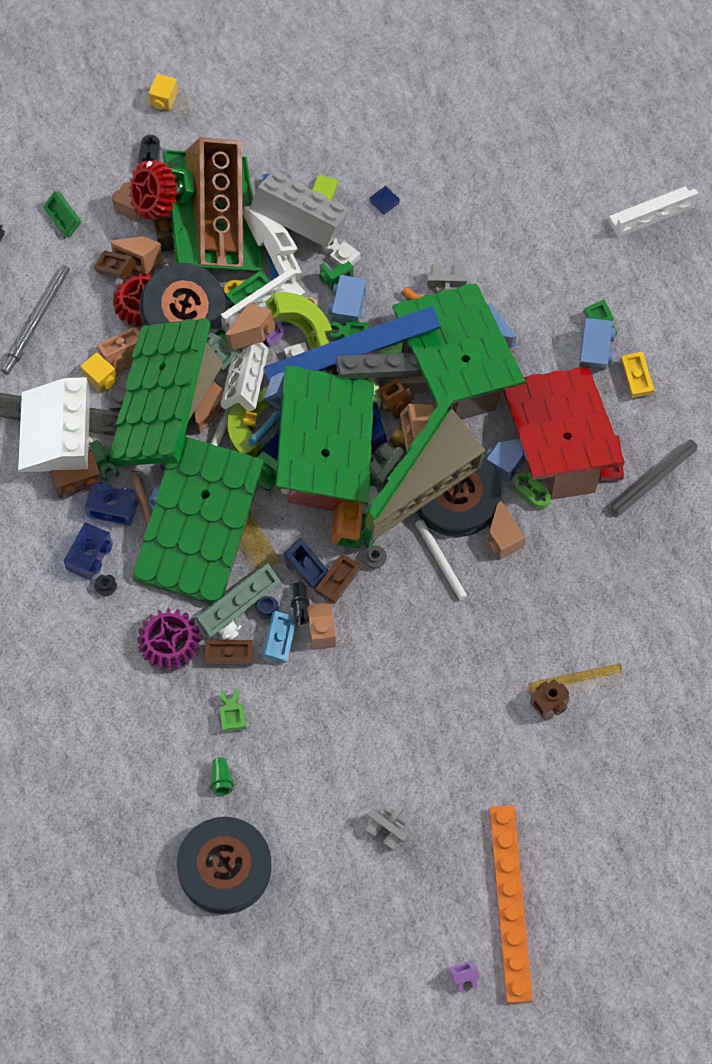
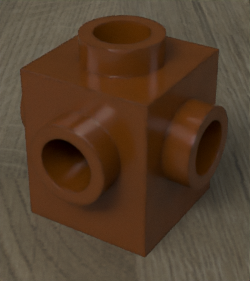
M399 378L379 388L384 399L381 401L386 413L391 412L395 419L399 418L400 413L408 404H412L411 400L415 399L409 387L404 389Z
M555 679L549 683L545 681L536 688V692L531 696L530 703L545 721L554 714L559 716L568 708L569 692L562 683L559 684Z

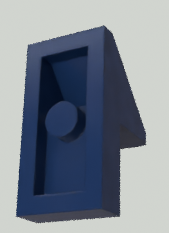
M299 538L284 553L287 568L297 571L311 588H314L328 573V569L302 538Z

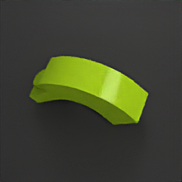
M277 292L265 302L267 309L272 311L274 322H289L302 330L310 350L329 343L326 336L332 331L330 323L319 307L309 299L295 293Z
M268 386L259 391L256 409L250 412L257 413L258 415L271 405L263 399ZM238 402L232 406L228 416L230 446L233 451L257 457L262 453L261 442L259 441L255 446H251L248 443V439L253 435L249 426L243 425L244 413L248 411Z

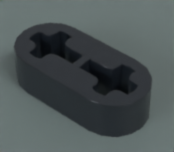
M147 135L142 138L138 159L139 165L142 162L148 161V158L158 160L159 162L161 147L157 136ZM150 143H153L152 150L148 151V146Z

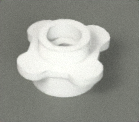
M232 620L218 631L220 634L218 639H233L239 634L237 630L242 626H237Z

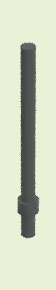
M62 265L17 344L10 349L7 355L8 359L1 369L4 374L9 375L15 363L20 361L23 356L22 351L69 273V267Z

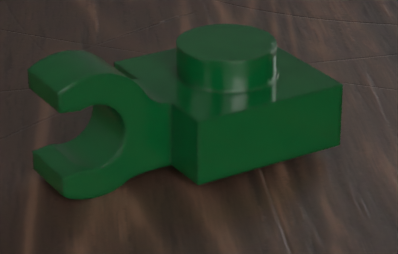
M99 440L91 442L90 446L104 481H108L107 473L109 471H113L115 476L118 477V469L109 462L111 457L109 456L110 451L107 445L103 446Z

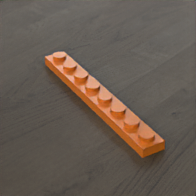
M514 805L490 807L489 811L506 1003H532Z

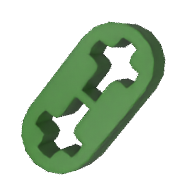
M520 472L514 477V491L536 510H544L548 507L551 498L550 492L538 480H533L531 474L527 472ZM520 481H521V482L527 481V482H528L527 486H525V485L519 486ZM536 495L538 497L544 496V502L542 500L537 502Z

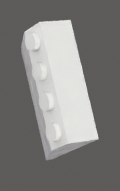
M87 377L63 378L22 392L19 472L88 469L90 390Z

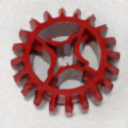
M158 160L145 161L140 165H136V170L132 171L133 177L129 178L131 185L128 187L130 189L128 197L132 199L130 205L134 206V212H137L139 217L148 220H160L169 215L170 210H174L173 203L177 202L175 195L178 194L176 192L178 184L174 182L176 176L172 174V169L168 168L167 164L158 162Z
M140 272L138 277L131 273L130 279H123V284H117V290L113 293L114 311L121 321L125 320L127 326L132 323L133 327L144 326L140 316L139 303L142 290L152 277L150 273L143 276Z

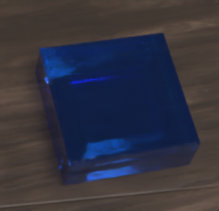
M385 185L370 197V203L385 215L400 203V198Z

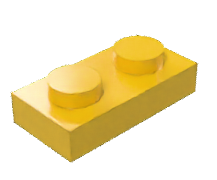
M643 352L621 355L620 361L631 398L654 394L653 383Z

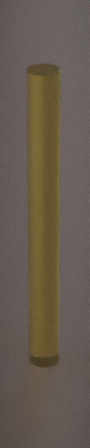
M621 663L530 682L528 687L530 692H534L541 683L545 681L549 683L553 679L559 684L566 685L621 673L622 666Z

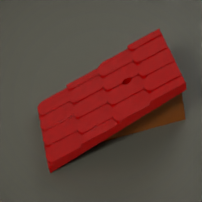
M576 367L565 371L556 370L546 374H532L524 377V385L503 390L532 479L546 478L551 500L595 493L601 469L624 465L625 461L618 440L613 432L589 367Z

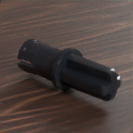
M299 581L292 586L293 599L291 600V606L293 607L294 614L293 622L298 625V618H300V625H305L309 620L307 611L309 599L307 598L306 585Z

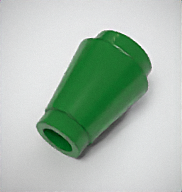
M223 757L215 758L212 760L210 788L215 795L223 796L230 794L234 782L227 760Z

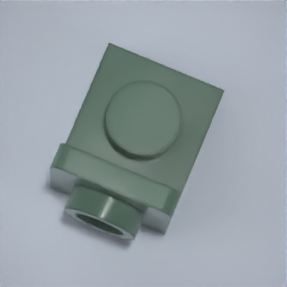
M209 333L206 342L223 363L221 370L224 371L237 353L229 348V345L222 337Z

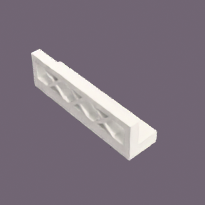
M685 186L609 216L608 221L616 235L621 237L694 208L698 192L696 189L688 191Z
M289 269L221 314L222 329L227 332L249 303L267 309L265 302L274 293L289 292L305 297V291L296 282V272L294 269Z
M262 342L234 350L237 355L230 362L221 400V406L224 409L238 402L248 412L256 409L268 354V348Z

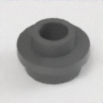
M370 546L365 550L364 562L367 566L380 568L386 563L387 554L382 547ZM378 554L379 557L377 559H374L371 557V555Z

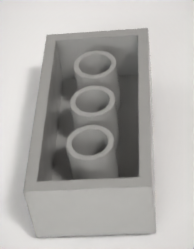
M272 171L258 186L250 209L326 248L341 232L350 211L343 204L334 202L326 198L322 193L314 192L306 188L304 184L295 182L287 178L283 173Z

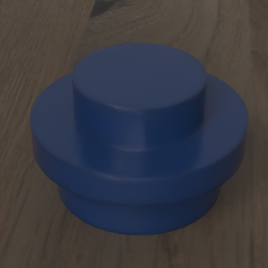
M264 596L256 602L255 610L259 617L270 619L272 613L279 610V605L275 598Z

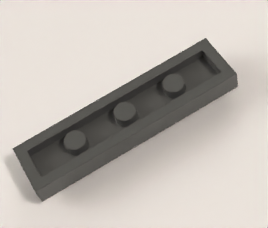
M413 353L337 356L335 361L340 379L423 376Z

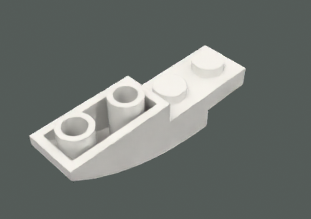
M250 206L242 207V213L258 246L266 247L279 276L293 268L296 272V277H298L302 272L293 255L297 247L283 225L250 209Z

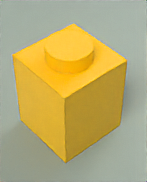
M157 74L148 93L150 106L158 110L170 111L178 94L177 79Z
M97 352L80 366L82 376L87 377V381L100 393L105 389L111 388L117 380L115 368Z

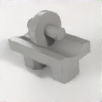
M441 264L431 265L430 274H428L427 287H435L436 294L444 290L460 288L467 284L464 265H452V274H443V265Z
M383 443L377 448L375 453L382 461L380 464L374 458L370 461L371 485H374L376 481L382 482L383 480L388 483L387 478L399 465L397 461L404 452L400 447L393 449L387 443Z
M388 806L384 812L391 816L390 819L377 809H372L368 814L371 818L365 830L374 836H378L382 828L385 827L390 833L384 840V843L393 850L397 849L403 841L409 840L412 835L396 824V822H399L405 826L408 822L402 816L404 812L403 807L399 806L396 810H393Z

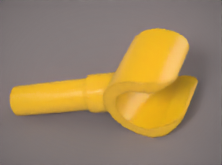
M245 412L243 425H247L253 430L256 427L257 413Z

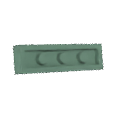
M266 563L194 619L207 638L211 637L276 587L281 581L270 565Z

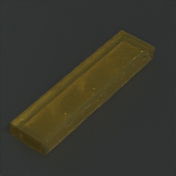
M250 510L241 541L257 569L266 563L271 567L279 563L280 559Z

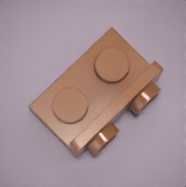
M133 327L96 345L101 356L115 368L116 373L131 366L133 363L132 355L140 333L137 327Z

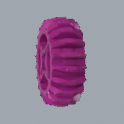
M167 608L164 614L158 609V616L155 617L153 614H150V622L143 620L142 625L144 628H139L138 630L140 635L137 637V643L140 644L138 647L139 652L143 653V659L149 660L151 666L158 663V669L160 670L163 669L164 665H167L169 671L172 670V665H176L177 669L180 670V663L184 662L188 665L190 663L188 657L195 658V651L200 649V644H198L201 641V635L198 634L200 632L199 626H194L196 624L193 618L189 619L187 612L180 616L178 608L174 613H171V609ZM169 625H175L181 628L174 629L171 628ZM161 628V632L158 635L154 636V639L151 640V637L154 634V632L157 629ZM166 632L171 637L173 646L170 645V642H167ZM185 639H188L185 646L177 651V646L183 643ZM160 650H166V651H168L170 654H164V653H160V652H158V651H160Z

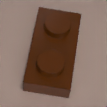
M104 251L93 269L97 273L125 280L132 272L136 261L130 256Z
M341 554L315 588V592L335 604L359 573L361 565L346 555Z
M205 640V665H253V640Z

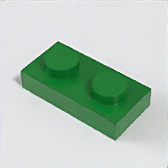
M259 271L226 293V299L232 306H235L271 281L262 271Z

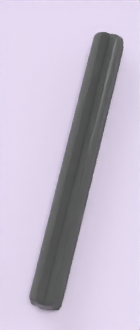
M692 439L686 441L615 501L611 506V510L617 516L621 515L697 450V444Z

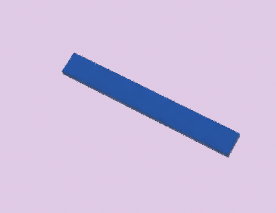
M431 306L264 366L269 383L271 377L284 372L286 365L312 371L326 370L336 366L337 356L368 355L438 330L441 327L434 307Z

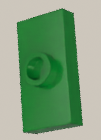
M54 191L43 206L65 237H71L82 222L59 191Z

